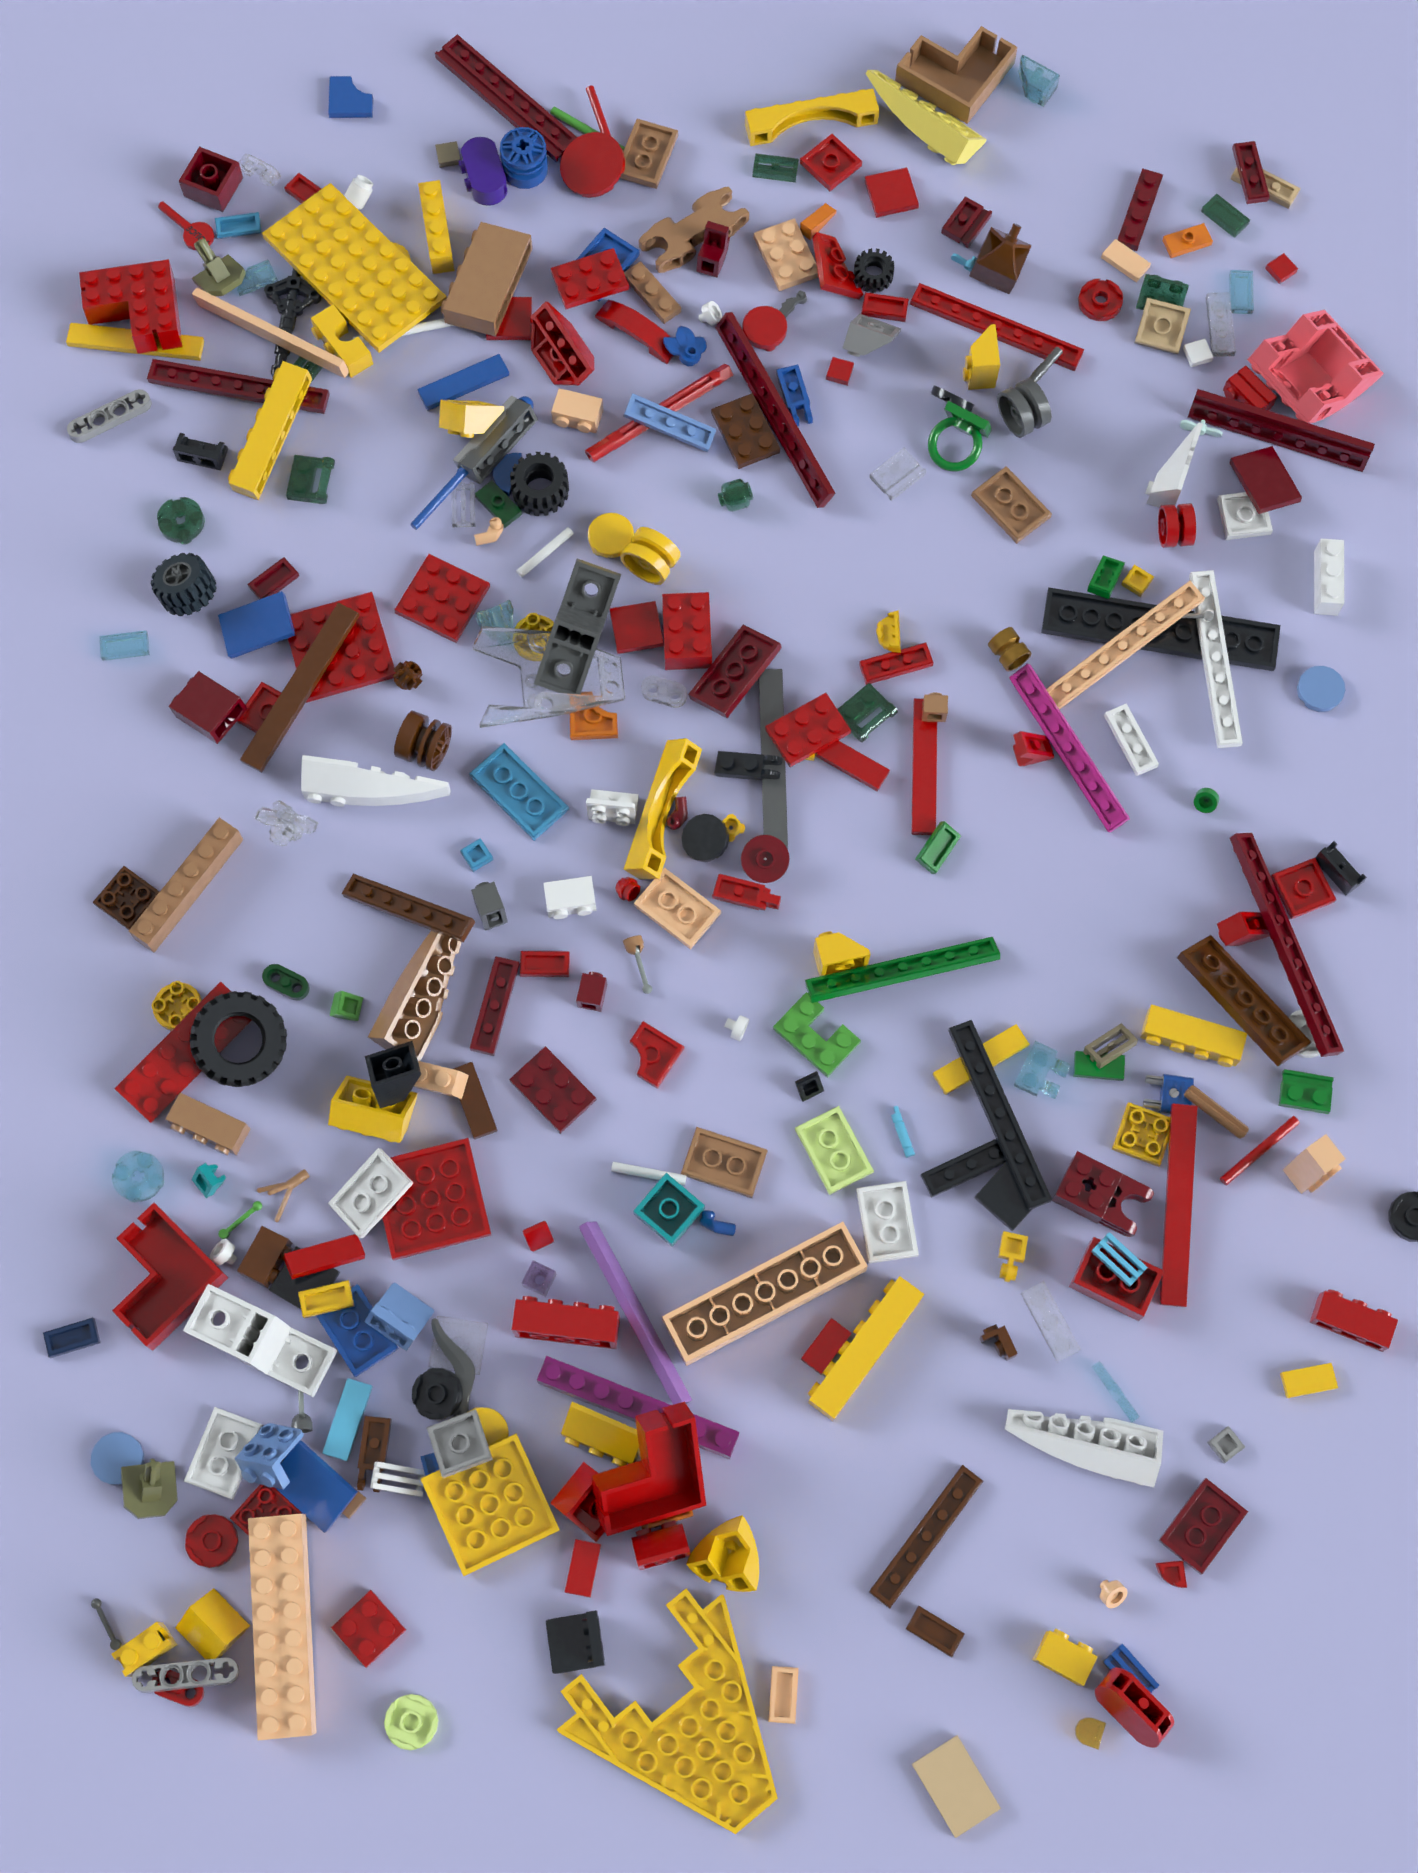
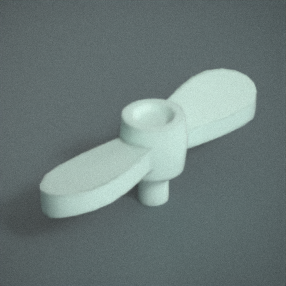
M1182 420L1180 423L1182 429L1192 431L1197 425L1189 420ZM1201 420L1203 425L1200 435L1206 433L1215 437L1222 436V431L1207 427L1206 421Z

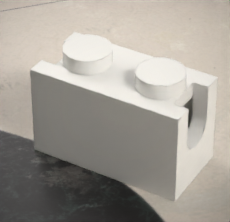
M592 876L543 883L549 918L564 919L571 914L585 916L591 914L592 911H597Z

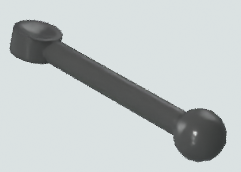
M95 1598L92 1600L91 1606L96 1609L111 1640L110 1648L118 1650L122 1643L113 1634L101 1608V1600Z

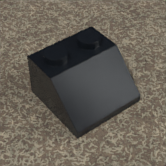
M413 1041L365 1056L371 1086L380 1109L404 1101L421 1076Z

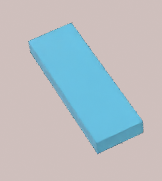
M347 1378L322 1454L348 1462L373 1388L372 1385Z

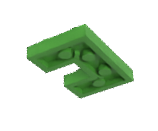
M806 992L773 1026V1030L828 1078L861 1043V1040L843 1024L827 1041L818 1035L809 1026L824 1011V1007L818 1002L811 1003L809 994Z

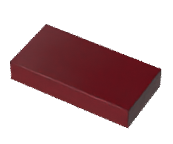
M283 557L247 585L258 599H262L281 591L297 579L299 573Z

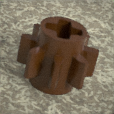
M405 661L403 664L399 662L393 669L396 672L393 676L394 682L403 690L416 689L422 683L420 679L423 675L422 670L413 661Z

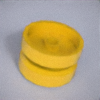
M639 527L632 536L631 543L621 553L620 558L624 566L638 578L654 585H661L670 574L669 568H673L679 560L680 551L662 533L648 527Z

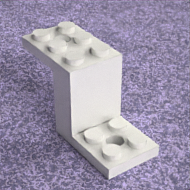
M210 1284L204 1290L183 1330L185 1333L234 1356L246 1365L313 1398L338 1351L291 1328L278 1317ZM219 1312H224L226 1316L225 1322L220 1326H215L213 1323L214 1316ZM300 1356H307L309 1360L307 1367L304 1369L296 1367V1361Z

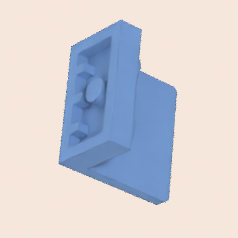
M394 1282L380 1301L375 1304L364 1322L407 1351L433 1315L434 1309Z

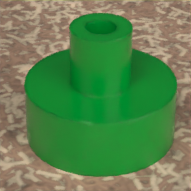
M1202 788L1197 791L1194 797V806L1202 813H1211L1217 808L1219 795L1211 788Z

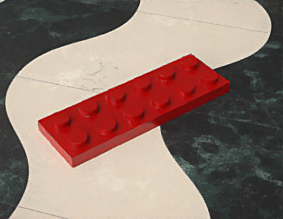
M221 981L114 1088L150 1123L202 1072L196 1065L191 1053V1027L198 1012L208 1001H211L218 995L232 992ZM233 1016L225 1019L216 1029L214 1036L215 1047L218 1053L252 1020L244 1016Z

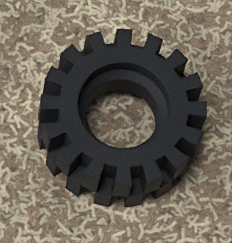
M871 248L868 249V253L864 250L861 252V256L858 255L856 258L853 273L855 276L854 281L856 284L859 283V288L862 289L864 286V291L866 292L869 289H872V293H876V289L882 292L883 288L887 289L889 283L891 284L893 281L894 261H892L891 255L886 257L887 252L884 250L881 254L879 253L880 249L876 248V252H873ZM869 266H877L882 269V273L870 275L865 269Z

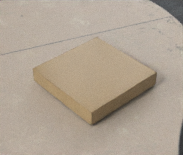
M1147 298L1134 343L1178 354L1191 309Z

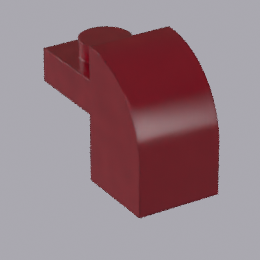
M707 221L704 242L697 258L696 272L718 277L729 247V227Z

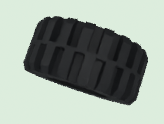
M232 991L227 994L218 995L211 1001H208L195 1017L190 1033L191 1053L198 1068L208 1078L224 1086H250L268 1077L282 1061L287 1046V1030L285 1029L282 1016L276 1010L277 1008L272 1003L267 1002L262 996L246 991ZM233 1016H244L253 1020L258 1025L262 1034V1045L257 1055L251 1060L242 1063L230 1062L224 1059L218 1053L214 1042L218 1026L225 1019Z

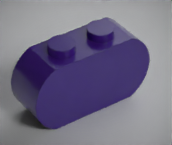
M486 137L472 138L462 146V160L458 161L461 173H466L467 176L464 179L467 192H472L474 201L481 205L491 206L498 204L506 197L508 189L495 142Z

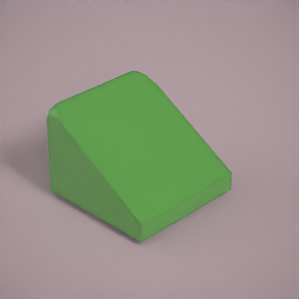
M344 991L336 992L333 997L330 1016L358 1021L364 997Z

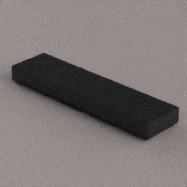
M994 1139L936 1166L920 1176L932 1198L1004 1164L1006 1160L997 1140Z

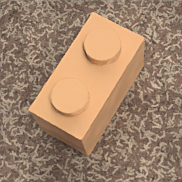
M559 388L551 411L552 422L563 428L571 427L584 433H596L603 413V399Z
M418 1061L421 1076L414 1087L462 1099L469 1075L458 1070Z

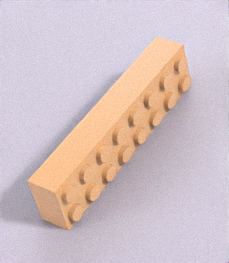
M841 1222L662 1316V1320L685 1365L688 1366L866 1272L868 1266L844 1222Z
M306 1514L248 1518L258 1740L311 1736L317 1733Z

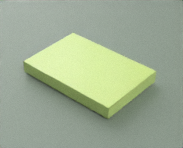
M839 1106L795 1127V1132L829 1195L874 1173Z

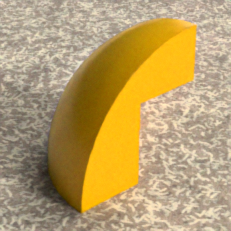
M743 1515L722 1523L698 1543L686 1563L692 1572L708 1583L712 1579L725 1583L726 1589L730 1591L751 1592L757 1590L759 1580L758 1552L750 1526Z

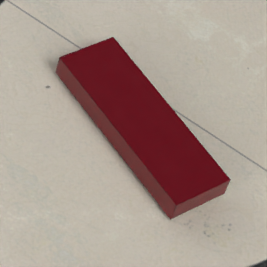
M1250 141L1233 144L1232 150L1246 204L1269 201L1270 195L1256 142Z

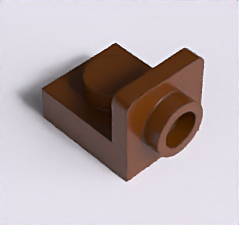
M997 1324L983 1330L984 1335L979 1338L981 1343L996 1338L997 1342H994V1346L1000 1357L1004 1356L1005 1360L1008 1361L1017 1356L1018 1353L1005 1325L998 1328Z

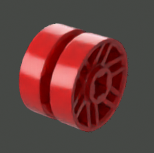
M1191 503L1178 504L1177 507L1175 505L1160 506L1158 533L1160 544L1163 548L1176 547L1177 543L1180 547L1194 545L1196 539V516Z

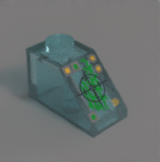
M1024 55L1021 56L1018 74L1024 95L1031 102L1044 107L1056 91L1060 75Z

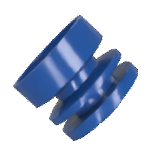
M529 127L515 128L504 135L500 142V154L506 181L519 189L537 187L545 180L548 174L547 150L543 136L538 131Z

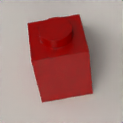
M1238 912L1217 923L1219 937L1225 946H1240L1270 937L1260 912Z

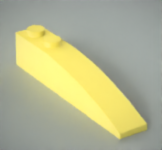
M867 70V77L890 110L908 129L928 144L927 148L929 150L944 155L946 162L952 165L965 164L985 144L987 139L949 113L943 114L935 111L936 105L931 102L917 100L918 94L905 88L901 90L900 83L882 72Z

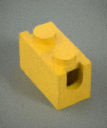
M155 1622L111 1655L114 1660H118L122 1664L124 1676L132 1677L135 1670L139 1667L149 1666L177 1646V1643L164 1622ZM159 1632L163 1635L165 1641H163V1639L159 1635Z
M1056 1628L1053 1632L1050 1630L1046 1631L1032 1660L1076 1685L1084 1686L1097 1659V1656L1092 1654L1093 1648L1082 1642H1078L1076 1645L1068 1641L1069 1635Z

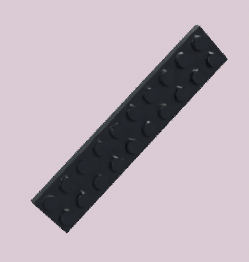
M1048 587L1041 633L1106 644L1157 605L1111 597L1107 599L1098 595ZM1221 615L1229 664L1274 671L1276 668L1281 625ZM1180 618L1140 650L1203 660L1196 618Z

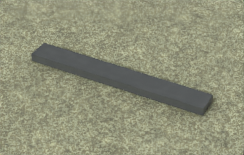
M765 669L759 677L761 754L765 756L775 755L783 758L765 730L766 725L784 716L782 669ZM783 758L782 765H765L764 769L779 771L781 774L780 779L777 780L762 779L763 835L777 837L788 849L785 759Z

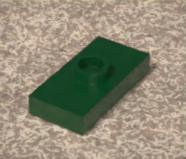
M493 480L475 493V498L493 517L501 519L504 528L522 515L520 508Z

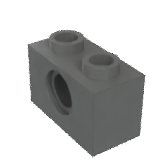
M482 882L476 885L475 889H472L471 892L485 931L508 923L505 908L495 882Z

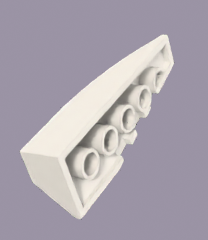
M302 756L301 791L304 798L311 803L319 804L323 801L330 802L332 805L343 807L345 804L360 806L401 805L449 796L451 792L449 783L421 776H416L414 780L410 779V776L403 772L395 771L390 775L380 771L381 768L371 766V770L358 768V763Z
M1008 1409L1005 1430L1026 1443L1075 1466L1114 1479H1121L1150 1487L1155 1486L1161 1466L1163 1430L1114 1418L1092 1421L1090 1416L1080 1415L1079 1419L1066 1418L1065 1414L1055 1413L1051 1417H1046L1042 1412Z

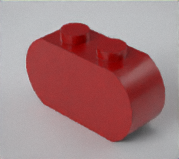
M1118 1667L1112 1668L1095 1689L1097 1701L1137 1742L1144 1746L1158 1747L1174 1726L1172 1714L1127 1670Z

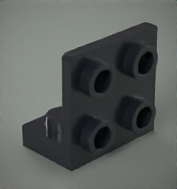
M597 1610L546 1620L553 1674L606 1666Z

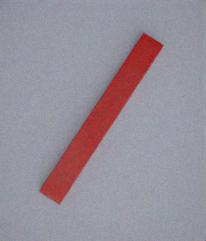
M919 283L910 301V305L981 334L990 325L995 324L998 341L1046 359L1055 347H1059L1063 353L1054 363L1072 371L1076 370L1084 353V349L921 283Z
M1171 1104L1162 1270H1164V1273L1161 1277L1160 1305L1187 1307L1198 1106Z

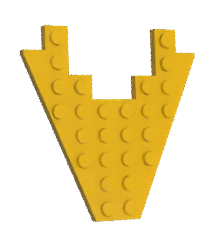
M686 1588L668 1602L666 1607L698 1647L696 1651L677 1665L694 1688L651 1722L636 1700L614 1717L585 1677L580 1674L560 1691L576 1714L561 1725L557 1731L716 1824L737 1834L776 1801L778 1797L725 1597L721 1594L702 1609Z

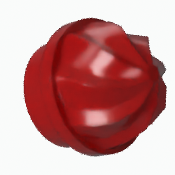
M630 877L621 878L615 887L619 898L629 902L639 895L641 889L640 885L637 884V880Z

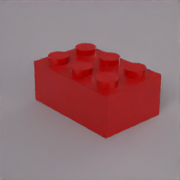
M709 592L662 594L665 670L709 668L712 664Z
M1093 1237L1085 1250L1069 1288L1140 1321L1148 1309L1164 1270L1139 1259L1148 1268L1128 1287L1091 1252L1101 1241ZM1108 1244V1245H1109L1110 1247H1112L1124 1260H1126L1136 1271L1139 1270V1269H1138L1133 1263H1131L1119 1250H1117L1114 1246ZM1104 1248L1100 1249L1129 1278L1133 1276Z

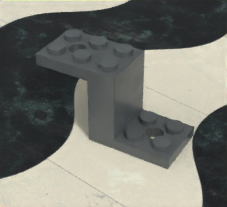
M578 558L576 559L534 681L535 685L579 700L621 577L620 573ZM589 583L595 584L598 592L590 595L585 591V586ZM562 663L567 664L570 667V673L565 675L559 673L557 666Z

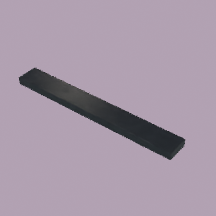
M969 1020L950 1027L948 1032L1027 1210L1051 1202L1050 1193L973 1021Z

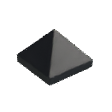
M817 1071L795 1081L802 1102L824 1092Z

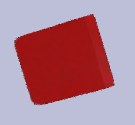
M546 1221L537 1223L522 1231L532 1252L554 1242Z

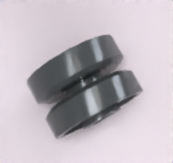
M1027 378L1017 383L1015 388L1010 387L998 394L997 403L1000 414L1008 429L1016 437L1022 438L1033 432L1034 428L1038 429L1051 422L1052 415L1049 402L1043 390L1033 379Z

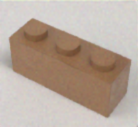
M179 1093L166 1117V1120L171 1124L170 1129L182 1135L186 1131L193 1135V1140L203 1145L209 1142L215 1145L214 1149L224 1155H228L229 1152L237 1155L250 1131V1127L245 1122L182 1093Z

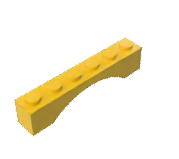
M861 89L856 92L839 93L833 96L817 97L805 101L799 100L782 105L776 104L765 108H754L745 111V127L750 146L772 143L778 135L788 128L810 120H836L856 128L878 124L879 108L874 89Z
M687 738L667 740L624 866L625 871L640 880L660 878L666 860L664 830L668 813L679 790L696 770L702 752L700 747Z

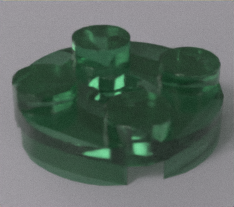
M187 497L166 501L157 513L158 526L162 535L173 542L188 544L201 533L204 527L205 518L197 502ZM185 516V522L177 524L176 518Z

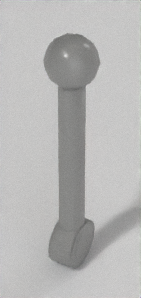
M1206 611L1204 614L1187 613L1182 618H1204L1206 621H1211L1213 613L1211 611Z

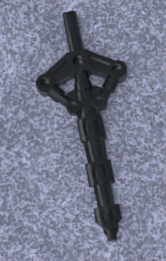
M294 268L292 276H288L273 284H267L264 288L266 297L277 305L278 312L282 314L279 328L290 334L295 329L296 315H302L306 307L321 302V295L304 281ZM288 293L287 298L280 299V295ZM297 295L305 297L303 302L297 299ZM275 345V364L272 365L270 372L272 376H274L275 370L278 367L280 368L282 361L286 362L287 356L290 355V351L278 345Z

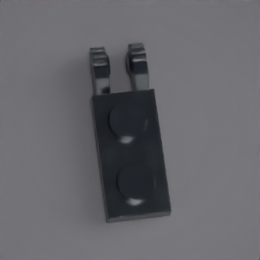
M718 751L714 774L717 777L777 780L780 779L781 773L776 770L764 769L765 765H782L783 758L775 755L765 756L763 754Z

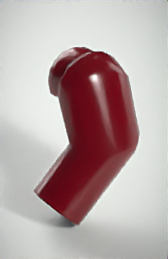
M686 796L675 797V810L667 818L666 822L667 826L672 830L680 828L688 819Z

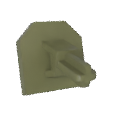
M204 238L194 243L195 249L204 261L203 266L205 270L192 277L195 285L216 297L224 296L242 284L246 272L229 254L223 258L216 256Z
M152 1458L146 1464L121 1467L123 1506L137 1519L165 1516L177 1502L174 1461L160 1463Z

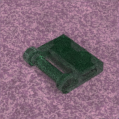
M294 455L286 492L287 500L326 504L331 469H334L335 460L331 457L317 458ZM317 468H321L318 491L312 493Z
M870 683L838 708L841 716L851 729V733L860 742H864L873 730L889 717L893 718L898 713L896 707L888 702ZM880 707L883 710L864 727L858 726L877 708Z

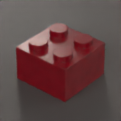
M199 146L179 179V184L184 197L223 212L241 183L243 175L238 161Z

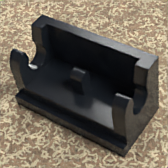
M180 433L173 447V452L177 461L221 471L228 447L224 445V442H219L218 445L189 439L185 437L184 433Z
M1333 841L1327 848H1323L1315 858L1322 870L1346 896L1361 885L1367 877L1364 874L1360 875L1337 850L1336 846L1338 844Z

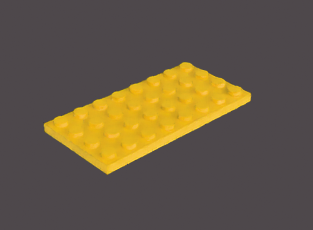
M331 183L262 232L263 238L330 305L334 304L344 319L378 353L438 309L444 299L447 300V296Z

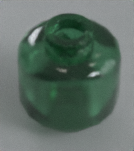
M738 478L722 484L721 493H718V499L722 507L726 506L730 512L749 507L750 500H753V493L749 482Z

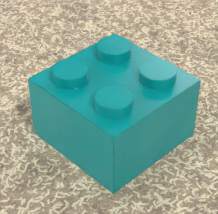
M665 1173L634 1209L633 1213L673 1247L704 1211L705 1205L668 1173Z

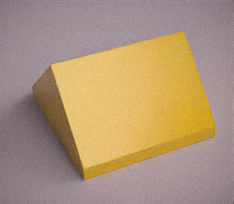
M213 1588L187 1609L175 1628L207 1660L220 1658L251 1625Z

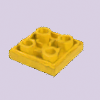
M1128 1102L1112 1150L1159 1167L1169 1141L1170 1117Z

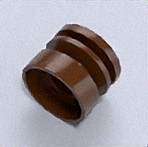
M411 710L403 720L394 745L395 757L408 762H413L417 757L418 766L424 767L426 765V769L435 771L440 766L449 748L452 726L447 723L441 724V721L434 719L429 725V717L427 715Z

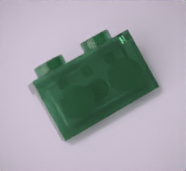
M1145 274L1136 309L1144 310L1147 298L1183 307L1189 285L1178 280L1173 281L1161 278L1158 275Z

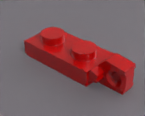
M718 874L712 894V899L755 910L765 911L766 907L778 910L781 903V896L770 894L771 889L766 888L765 885L723 874Z

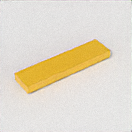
M1017 1024L983 1043L993 1067L1030 1045ZM960 1057L932 1074L945 1095L970 1081Z

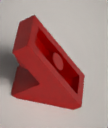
M1023 731L1013 735L1016 743L1013 745V750L1019 766H1026L1054 758L1047 736Z

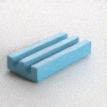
M1110 1232L1091 1251L1128 1287L1148 1268ZM1109 1241L1117 1250H1119V1251H1120L1131 1263H1133L1139 1270L1136 1271L1126 1260H1124V1259H1123L1112 1247H1110L1106 1242ZM1104 1248L1133 1276L1129 1278L1100 1249Z

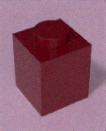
M598 972L582 973L576 999L577 1007L601 1012L608 985L607 978Z

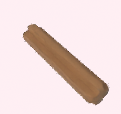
M1192 1085L1185 1091L1184 1096L1189 1101L1198 1106L1236 1137L1241 1139L1248 1133V1126L1196 1086Z

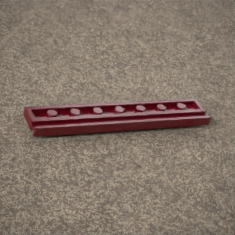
M458 34L442 46V50L435 52V58L514 127H529L538 131L545 140L547 155L555 162L563 155L567 146L577 138L576 135Z
M1197 389L1187 417L1200 422L1205 420L1207 424L1363 472L1375 445L1365 440Z

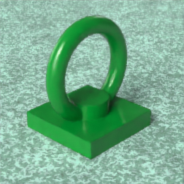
M948 401L944 408L948 418L940 421L932 429L928 438V452L938 467L956 472L965 470L976 462L982 450L983 442L981 435L988 438L992 428L989 421ZM950 426L973 438V449L970 455L960 462L946 461L937 450V440L940 433Z

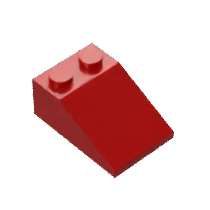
M675 1520L661 1524L662 1529L652 1532L651 1528H646L635 1532L636 1537L631 1539L640 1570L690 1556V1549L682 1524L677 1525Z

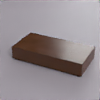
M921 1606L917 1607L906 1627L907 1631L950 1657H953L965 1635L962 1631Z

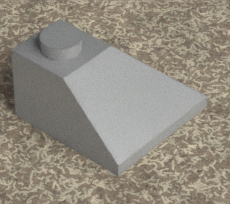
M859 314L850 322L843 349L848 350L850 355L864 356L890 343L901 332V328Z

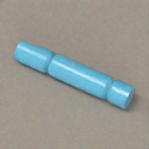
M894 1106L895 1114L891 1115L893 1123H895L894 1126L904 1149V1154L908 1158L914 1156L915 1152L913 1147H911L912 1144L905 1124L902 1121L903 1118L899 1107Z

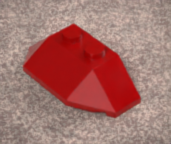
M545 301L530 316V323L532 324L531 351L554 385L579 386L594 371V356L572 323L549 302Z

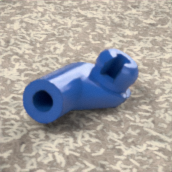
M705 1210L702 1212L700 1223L703 1227L717 1234L734 1236L735 1224L714 1220L715 1213L713 1211Z

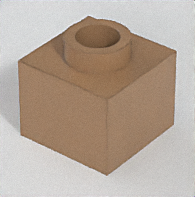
M937 692L929 693L928 695L924 694L922 721L946 722L948 695H942Z

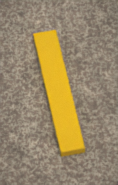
M70 323L66 340L67 345L70 347L138 354L131 329ZM154 332L158 351L140 353L143 355L201 361L205 341L203 337L181 335L183 347L162 350L158 334Z

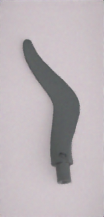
M434 1318L431 1321L433 1335L439 1347L452 1364L455 1375L459 1378L463 1388L459 1409L453 1414V1417L469 1411V1398L475 1379V1367L468 1355L443 1331L438 1319Z

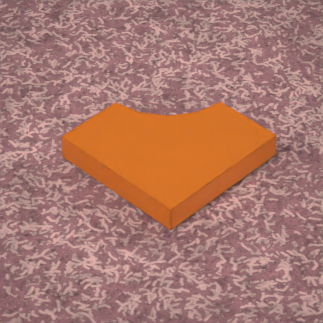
M593 692L581 693L579 700L569 697L571 740L618 738L617 713L607 712L600 708L594 700Z

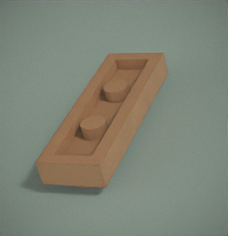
M641 261L624 272L628 284L663 324L681 313V306Z

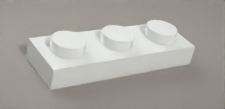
M1127 703L1105 712L1104 717L1135 775L1138 776L1157 768L1159 763Z

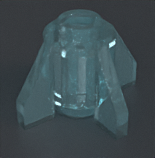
M510 600L476 613L477 616L475 618L478 626L490 635L492 639L497 638L498 642L510 638V632L514 631V608Z

